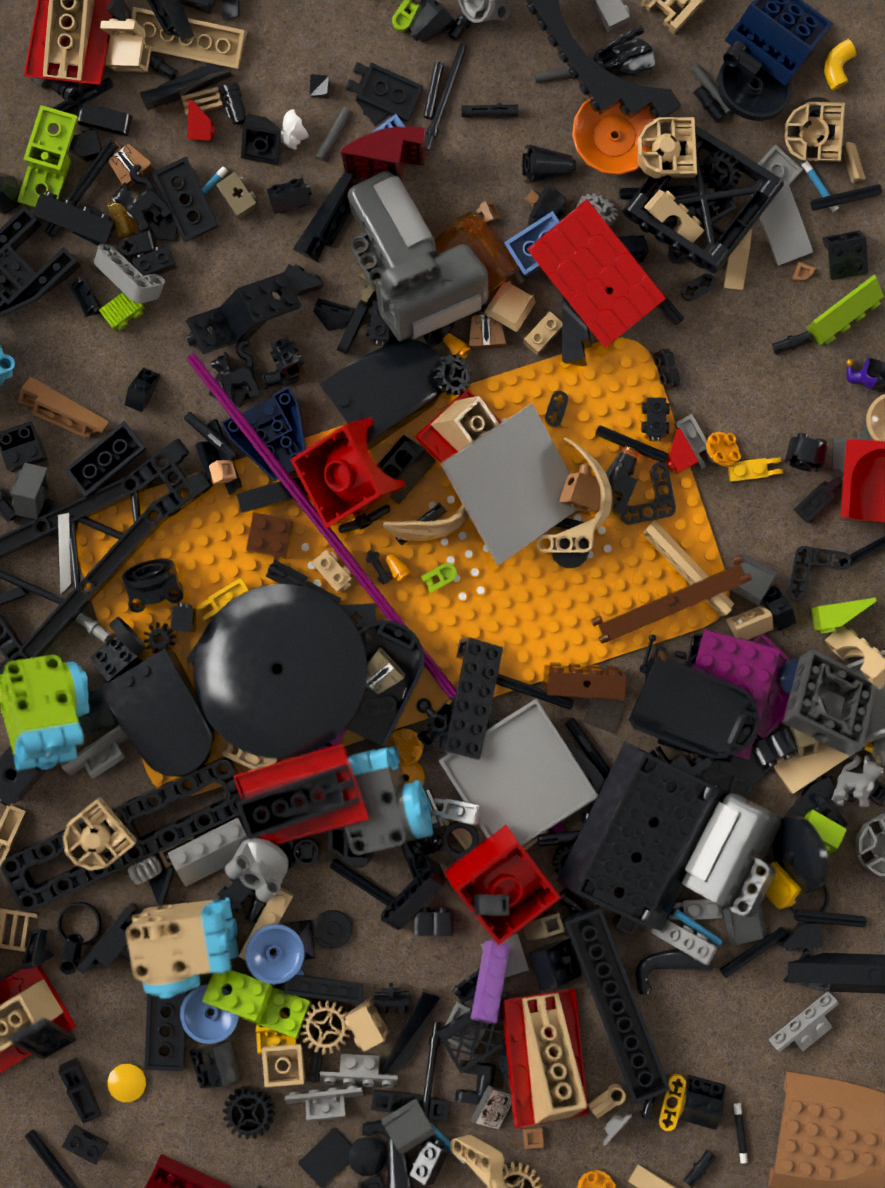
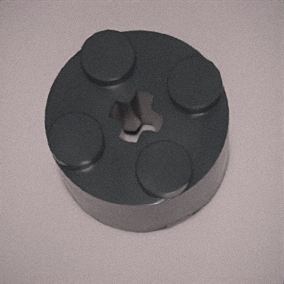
M798 433L797 437L790 438L784 462L787 463L789 461V466L809 472L810 468H816L815 472H820L823 469L828 449L827 441L820 438L812 439L807 434Z

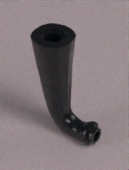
M678 948L651 954L643 958L636 968L637 990L639 994H650L652 987L648 982V975L654 969L712 971V959L709 965H706Z
M382 1120L362 1123V1135L370 1137L374 1133H382L387 1137V1188H413L407 1152L400 1154L397 1151L391 1137L383 1126Z

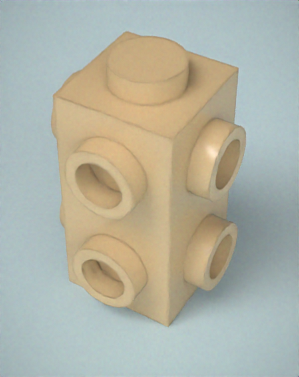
M325 550L311 563L337 592L340 590L344 592L351 586L349 582L352 579L349 576L352 573L345 565L342 568L337 563L339 558L332 551L328 553Z

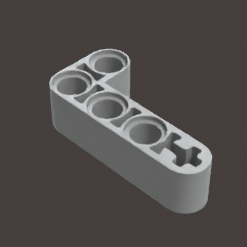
M99 244L94 258L95 266L126 296L136 303H145L160 298L165 284V279L158 274L143 276L114 247L109 244Z

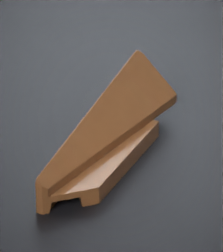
M32 377L21 388L18 403L33 407V415L82 437H88L98 431L102 433L109 423L99 415Z

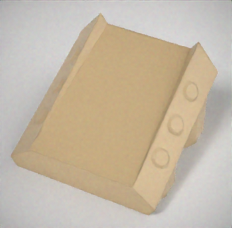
M511 281L503 283L485 310V314L516 332L520 329L536 303L534 294L529 295L512 285Z

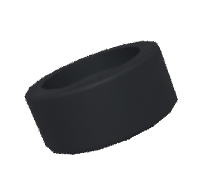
M452 822L448 825L442 838L445 851L450 856L460 859L476 848L479 842L476 828L473 825L460 822ZM464 828L471 834L472 843L468 849L457 851L450 845L449 836L455 829Z

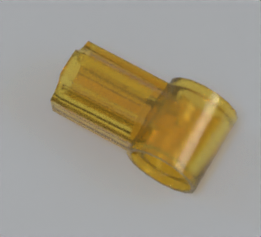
M114 201L107 202L119 237L126 238L135 234L131 217L127 214L124 206Z

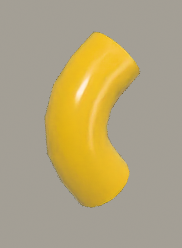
M849 39L833 48L825 60L824 74L832 91L841 88L848 82L843 66L845 62L857 55L855 47Z

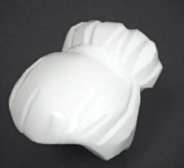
M292 109L284 116L280 142L296 150V146L300 144L301 140L307 139L309 135L302 125L301 118L295 114V109Z

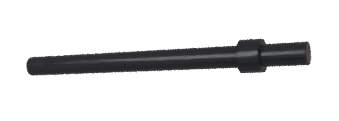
M460 43L431 126H428L426 132V151H430L433 140L438 135V126L467 47L464 43Z
M433 1021L432 1035L429 1037L428 1043L430 1050L422 1100V1109L427 1117L429 1114L437 1048L440 1046L441 1041L435 1032L441 1027V1022Z

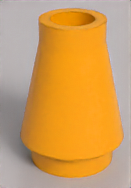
M448 333L443 338V342L453 355L459 354V358H465L470 353L469 344L453 336L451 333Z
M395 553L385 558L394 580L402 582L411 575L410 568Z

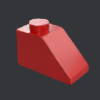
M188 100V139L212 141V137L216 136V125H213V121L195 101Z
M681 428L674 432L667 457V465L671 472L675 471L676 475L699 462Z

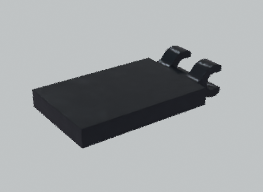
M356 62L353 72L362 75L360 83L349 79L346 90L357 93L356 99L393 116L397 114L399 119L408 122L423 86L374 63L367 67Z

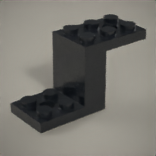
M285 272L237 288L220 307L189 317L186 322L204 355L251 338L267 320L297 310L302 305ZM272 292H276L280 296V300L275 299ZM208 327H212L216 334L209 333Z

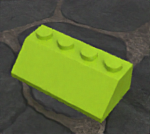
M875 275L870 277L806 327L819 345H822L824 342L828 345L836 339L834 336L839 331L844 333L851 327L849 323L853 320L858 322L866 316L864 313L870 308L873 311L881 304L880 300L884 295Z

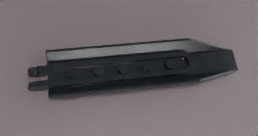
M821 953L788 962L787 982L824 992L885 994V955Z

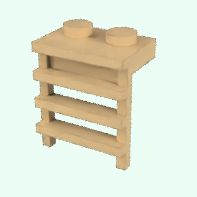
M0 908V948L25 952L30 917L37 918L38 914ZM7 914H13L9 945L3 944ZM19 915L25 916L21 946H14Z

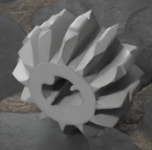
M156 855L149 856L133 864L128 869L129 876L135 884L146 882L162 871L161 863Z

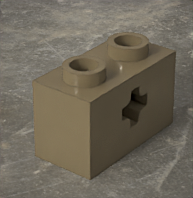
M234 172L216 184L218 190L239 220L258 208L256 204L258 199L253 191L248 192L245 187L247 183L242 175L238 177ZM239 192V194H241L242 197L239 198L235 195V193Z

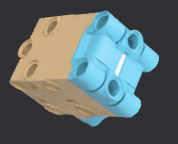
M229 898L220 901L215 899L148 907L142 910L141 913L132 916L133 923L127 929L126 936L133 975L136 979L142 981L145 993L159 996L160 998L173 997L176 994L200 986V974L219 973L231 969L230 959L238 957L239 951L236 940L237 923L235 918L233 919Z

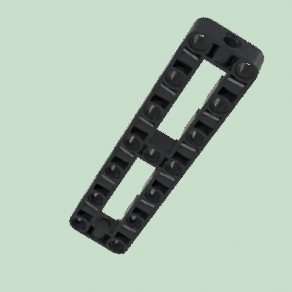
M226 757L219 758L200 767L189 775L173 779L110 808L114 813L119 812L122 814V823L136 838V843L132 847L138 848L140 853L139 855H133L130 849H128L107 868H104V871L100 872L96 869L89 870L76 866L35 885L28 868L37 863L42 864L61 855L65 851L63 836L66 829L10 854L3 860L1 870L18 906L23 911H32L239 816L240 813L235 800L238 799L240 794L233 778L238 772L233 761ZM226 764L229 767V771L221 772L219 765ZM191 780L194 785L193 788H186L184 781ZM213 782L221 783L226 793V798L140 837L133 822L134 819L166 807L176 799L190 796ZM155 796L158 799V804H151L148 800L149 797ZM200 816H209L210 822L203 823L200 820ZM106 820L102 822L109 827L110 831L115 832ZM82 821L78 823V825L82 829L86 828L87 823L85 821ZM91 828V833H97L99 829ZM172 831L175 838H166L165 832ZM43 846H51L52 853L45 852ZM111 851L104 853L109 861L115 857ZM8 862H15L17 869H11ZM60 880H66L69 883V887H62ZM25 896L32 897L34 902L32 904L27 903Z

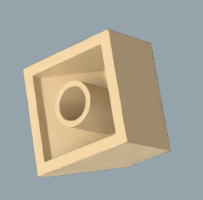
M369 998L345 1016V1024L354 1033L355 1043L359 1048H362L363 1052L382 1043L390 1032L382 1016L378 1014L377 1007H374L372 998Z
M301 1044L262 1047L265 1087L304 1084L305 1067Z

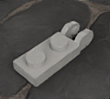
M690 414L674 423L677 429L681 428L699 461L697 463L701 469L706 467L699 455L703 451H705L708 460L714 463L707 452V440L694 416Z
M434 799L436 805L444 807L442 811L432 810L431 815L477 826L482 810L481 806L450 799Z
M710 899L682 900L675 902L673 908L683 907V913L693 920L723 918L722 906ZM674 913L669 914V920H678V918H676L673 915Z

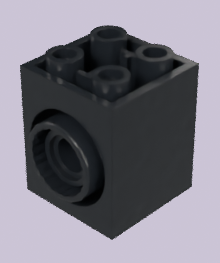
M11 745L0 756V802L8 806L20 801L47 770L35 767L17 771Z

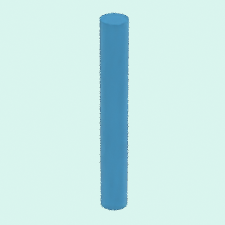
M678 909L674 912L673 915L698 933L708 937V940L717 946L722 944V939Z

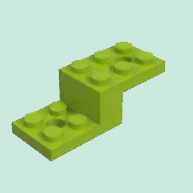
M40 105L24 156V161L27 163L28 168L17 200L19 204L35 208L40 195L37 194V188L41 185L46 186V191L56 194V199H60L72 161L67 154L79 119L78 116ZM53 125L59 126V131L56 134L49 133V128Z
M233 970L219 973L213 972L202 1002L238 1015L246 1021L295 1039L298 1038L301 1025L304 1022L303 1019L306 1017V1011L311 1004V1001L284 994V991L274 988L269 983ZM226 985H231L233 988L230 995L223 994V988ZM284 1008H289L291 1011L290 1016L283 1019L281 1011Z

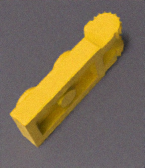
M762 458L737 461L734 465L728 466L730 482L783 474V469L768 471L767 464H778L782 460L781 458Z
M239 578L208 597V600L196 608L199 611L212 604L214 610L202 617L206 621L215 616L228 602L249 590L242 578Z

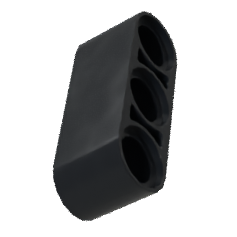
M79 103L76 115L79 118L78 125L122 136H128L133 118L130 114L87 103Z

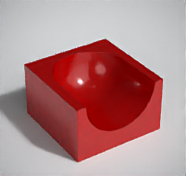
M371 417L342 425L290 459L325 528L355 518L406 487L403 479L397 480L387 476L373 461L366 443L367 430L374 424Z
M846 439L841 521L885 523V441Z
M507 825L503 826L444 871L454 890L474 915V895H509V915H475L498 946L561 898Z

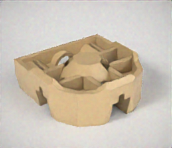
M808 102L793 110L785 123L784 139L790 153L804 161L841 162L845 103ZM810 105H821L820 117H810ZM824 112H841V113H824ZM810 120L812 124L808 128L804 127L805 123ZM828 124L835 125V140H827L829 136ZM789 126H800L799 137H788ZM821 135L825 136L824 139L818 143L817 138H819ZM808 146H818V157H807ZM822 151H838V153H835V152H822Z
M659 117L645 125L637 140V159L643 172L653 178H661L666 175L671 176V178H694L697 174L694 117ZM660 123H669V134H661ZM680 142H686V144H685V154H686V155L680 156V152H681ZM642 147H652L651 152H642ZM659 149L664 152L663 157L657 153ZM668 161L671 170H662V162Z
M99 797L68 823L63 841L66 855L76 866L95 870L107 868L135 845L136 838L104 800ZM80 817L87 823L84 829L76 823V820ZM104 820H106L110 827L113 830H115L113 834H111L109 827L106 824L102 823ZM91 828L99 829L97 833H91ZM80 844L86 853L77 859L71 851ZM106 848L115 856L110 861L102 853Z

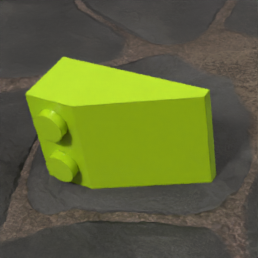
M876 598L811 608L814 631L820 630L821 634L835 632L836 627L843 626L876 602Z

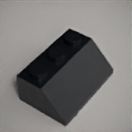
M405 435L398 440L377 465L387 476L397 480L403 479L406 487L389 496L398 505L436 462L424 448Z

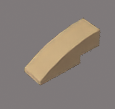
M7 805L0 820V867L3 860L11 853L26 811L12 805Z

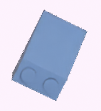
M553 211L504 242L526 277L541 268L527 249L559 223Z

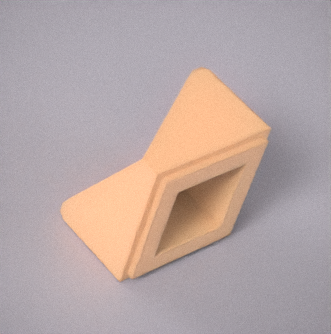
M220 460L209 465L214 484L229 483L237 478L233 462L230 460Z

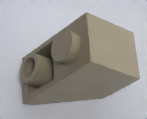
M558 910L538 916L523 927L527 941L565 932Z

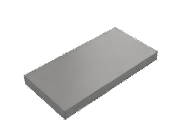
M787 180L783 182L784 186L759 217L776 266L813 253Z

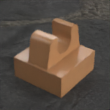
M485 201L479 204L480 207L476 210V214H484V219L480 220L481 224L496 222L501 219L494 201Z

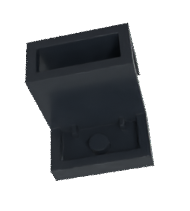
M345 826L329 830L328 848L338 854L347 865H353L355 868H363L368 865L374 856V851L357 855L350 848ZM340 830H344V843L340 841Z

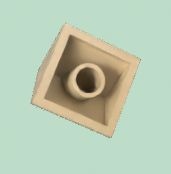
M762 605L726 619L734 637L746 640L774 629L772 613Z

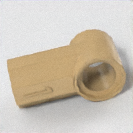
M612 1084L605 1092L589 1102L588 1106L598 1119L616 1105H621L626 1099V1094L620 1085ZM615 1090L621 1092V1096L617 1099L611 1097L612 1092Z

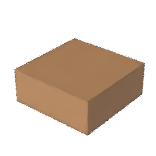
M542 1127L523 1128L524 1149L544 1148Z

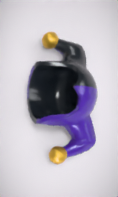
M867 358L862 370L855 372L853 370L854 360H846V378L849 383L863 384L870 390H882L885 392V362Z

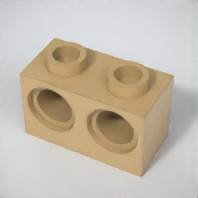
M549 311L524 338L523 343L533 353L538 355L562 329V322Z

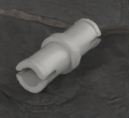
M85 612L77 616L76 622L85 627L90 635L94 634L103 643L108 642L112 638L113 634L102 627L99 621H94L86 615Z

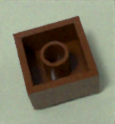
M253 512L246 551L286 559L293 521L287 518Z

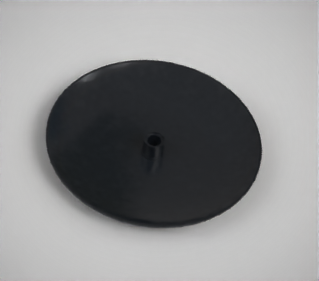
M293 584L261 586L249 590L228 602L207 625L198 644L194 660L195 692L203 714L210 725L233 746L244 752L265 758L297 757L313 752L331 742L346 728L356 714L367 682L365 647L357 627L348 614L324 594ZM282 665V673L276 675L274 672L275 667Z

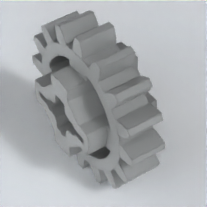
M587 193L581 197L577 207L588 199L608 226L614 224L618 216L616 213L617 209L613 208V203L608 202V198L604 200L602 195L596 196L595 193L592 196Z

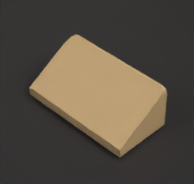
M846 142L842 147V152L851 183L865 180V175L856 145Z

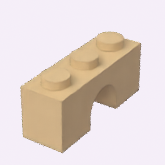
M659 189L644 208L662 223L667 217L675 215L677 223L672 230L694 243L704 231L700 227L702 223L695 216L691 218L687 214L689 210L681 203L677 205L674 202L675 197L669 191L663 192Z

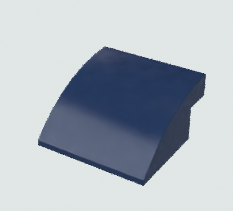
M753 0L740 21L730 31L725 41L730 45L735 41L742 42L747 47V52L763 63L761 68L786 86L833 23L802 0Z

